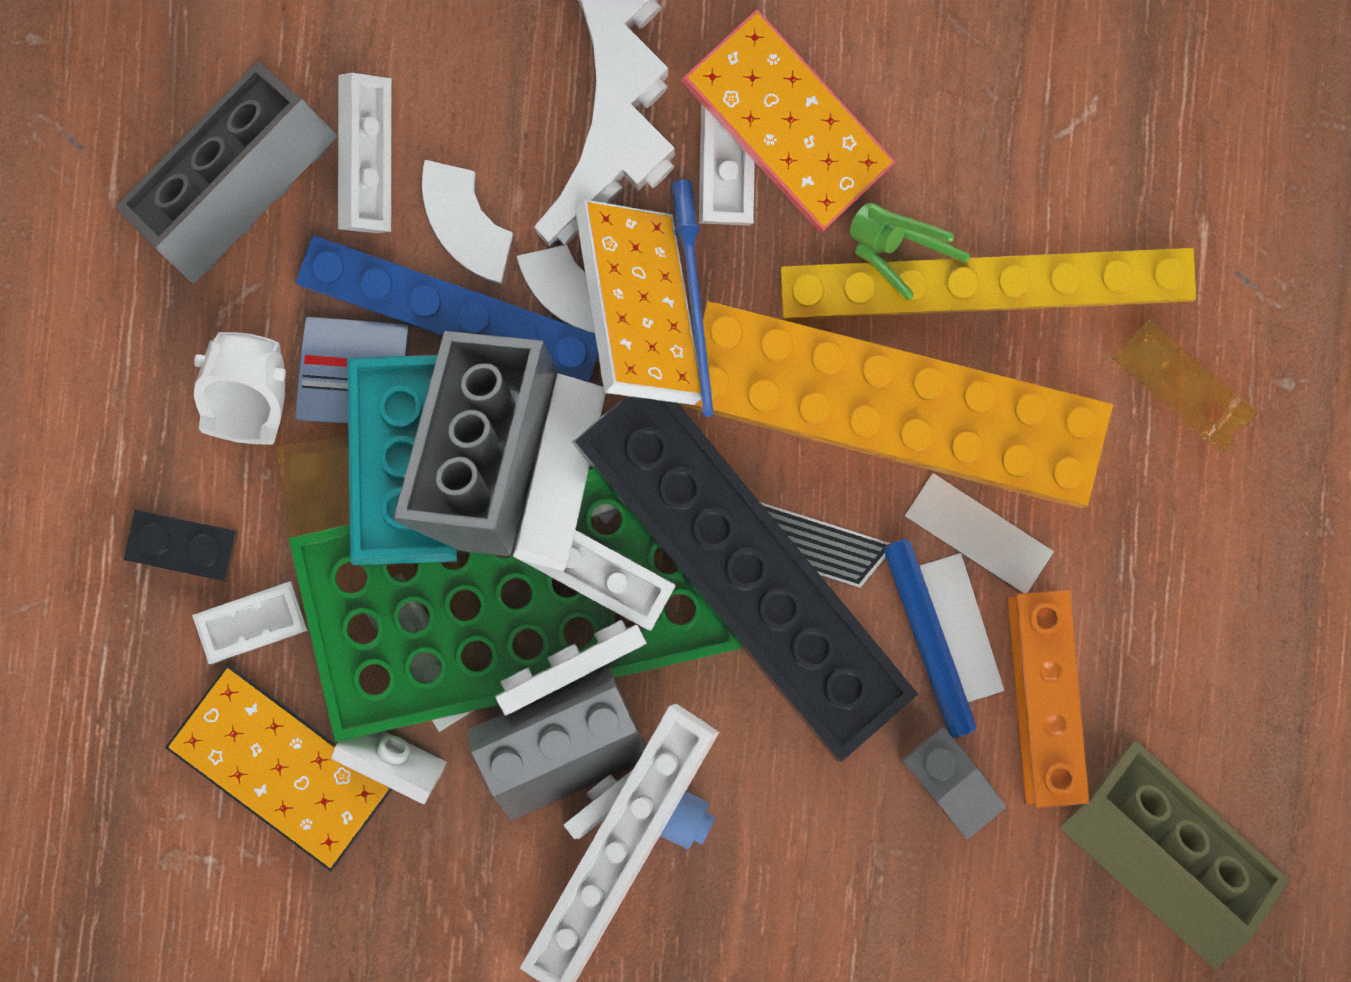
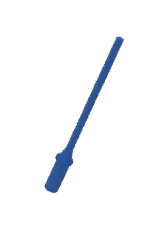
M680 179L672 183L676 220L674 233L680 238L684 247L703 415L710 417L714 415L694 249L700 227L696 222L692 182L687 179Z

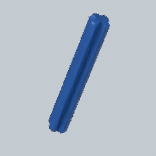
M902 539L888 544L884 547V553L948 733L953 738L970 734L976 730V723L911 541Z

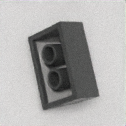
M606 666L571 682L506 716L504 714L499 715L467 730L474 760L493 798L510 821L594 784L610 774L613 775L637 764L647 746L610 666Z

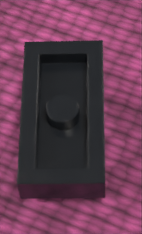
M135 510L124 560L228 582L238 531Z

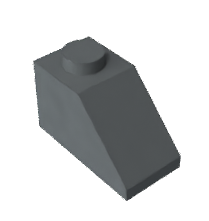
M944 727L936 729L900 759L966 840L1007 807L980 770Z

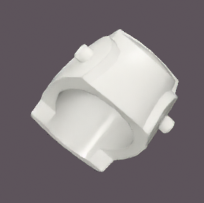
M219 332L214 341H209L205 355L197 354L194 359L195 367H201L195 382L193 395L200 414L199 430L204 434L238 443L273 445L282 418L285 398L286 370L284 369L280 343L253 334Z

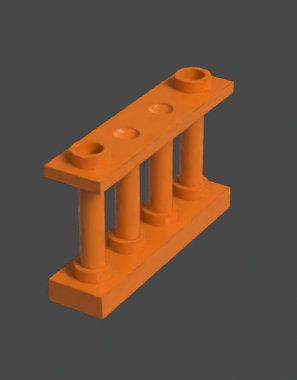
M1070 590L1016 594V597H1007L1024 804H1035V808L1089 804Z

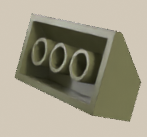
M1136 740L1122 752L1088 790L1089 804H1077L1060 826V829L1074 840L1078 846L1085 850L1215 970L1253 939L1289 882V879Z

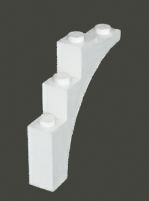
M577 0L584 13L594 47L597 82L592 124L580 161L560 197L534 226L536 234L550 248L559 240L566 245L579 234L575 208L583 200L609 204L622 191L623 187L618 182L623 177L638 191L646 183L654 188L675 167L670 162L675 156V148L636 109L640 104L645 108L650 107L668 88L663 82L668 77V67L630 30L634 24L639 29L643 28L658 14L662 8L657 3L659 0Z

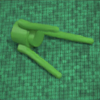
M875 203L864 205L855 215L850 227L851 238L859 242L855 254L870 262L906 300L913 298L912 290L878 253H883L884 251L887 253L894 252L901 244L903 238H906L962 262L970 260L969 253L943 242H952L954 240L952 232L887 211Z

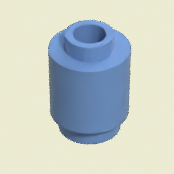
M685 791L660 837L688 850L693 841L703 845L716 817L707 813L711 803Z

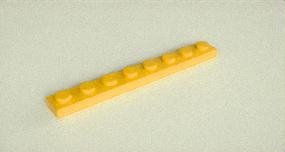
M1194 248L970 258L968 262H962L957 259L886 262L912 290L914 296L911 300H906L894 289L871 263L781 267L783 320L1192 302L1196 300Z

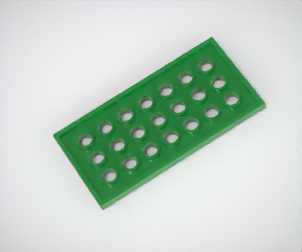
M594 469L588 470L575 530L675 584L676 586L670 597L676 594H685L690 597L694 603V614L688 622L674 624L666 617L664 606L652 630L649 631L644 627L640 630L647 644L582 677L610 666L615 678L742 649L678 570L671 574H664L657 570L653 562V556L658 546ZM526 493V496H525V500H524V504H523V508H522V512H521V516H520V520H519V524H518V528H517V532H516L517 534H518L519 528H520V523H521V519H522V515H523V510H524V506H525V502H526V498H527V493ZM602 504L613 505L621 515L619 528L609 535H602L596 532L591 524L592 512ZM350 524L288 538L335 742L499 705L495 695L504 691L500 683L501 681L526 668H529L532 676L550 668L551 665L547 658L570 646L566 643L563 636L564 626L569 620L576 617L587 619L592 624L594 633L614 623L616 612L580 592L570 597L558 595L553 590L552 577L513 556L501 558L491 554L469 552L467 563L455 570L444 567L441 562L418 563L416 575L407 581L394 579L388 572L387 564L361 565L367 574L366 584L360 591L349 593L339 587L336 581V574L341 565L351 562ZM512 578L525 580L531 588V598L522 608H510L501 599L502 586ZM460 590L473 591L480 599V611L470 620H460L450 610V600ZM408 602H420L429 611V623L421 631L411 632L400 624L399 611ZM367 613L376 619L379 631L373 641L362 644L350 637L348 623L356 614ZM524 629L537 631L543 640L541 652L532 659L520 658L512 648L514 636ZM594 633L592 640L586 646L578 648L579 652L598 643ZM472 641H482L492 651L490 664L480 671L468 669L461 659L463 648ZM428 652L434 654L440 660L441 672L434 681L424 683L413 677L410 664L416 655ZM378 664L389 672L390 684L384 692L370 694L361 687L359 676L361 671L368 665Z

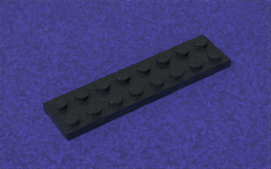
M625 396L571 442L837 762H842L918 695L911 684L677 402Z

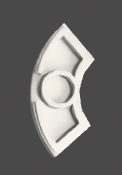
M425 160L422 173L423 201L429 222L437 238L448 253L467 270L488 281L502 285L514 234L495 225L482 212L475 195V171Z
M562 245L517 256L526 283L539 302L563 322L595 334L586 273L574 262L568 246Z

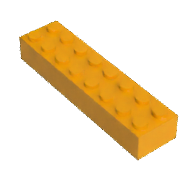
M707 302L703 326L714 415L1080 509L1088 506L1113 404L730 306ZM702 399L695 405L682 403V407L703 412Z

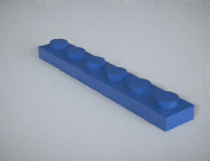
M314 235L311 238L295 283L297 286L442 337L444 331L543 341L557 368L558 374L585 382H590L599 357L594 333Z

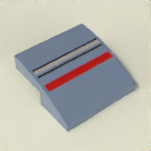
M306 317L295 420L348 424L347 358L407 356L410 325Z

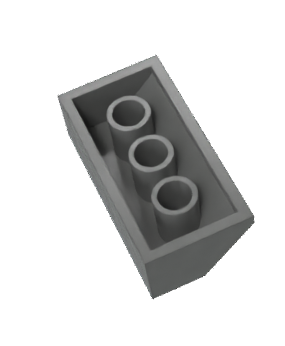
M257 61L115 208L170 263L194 284L204 273L210 271L217 264L219 257L240 236L246 234L253 227L258 217L276 199L286 194L291 184L311 163L323 156L327 147L338 136L301 97Z
M444 331L394 516L397 523L459 551L511 556L557 374V368L543 341Z

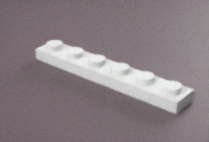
M678 704L669 706L522 963L521 970L539 982H576L718 736L719 731Z

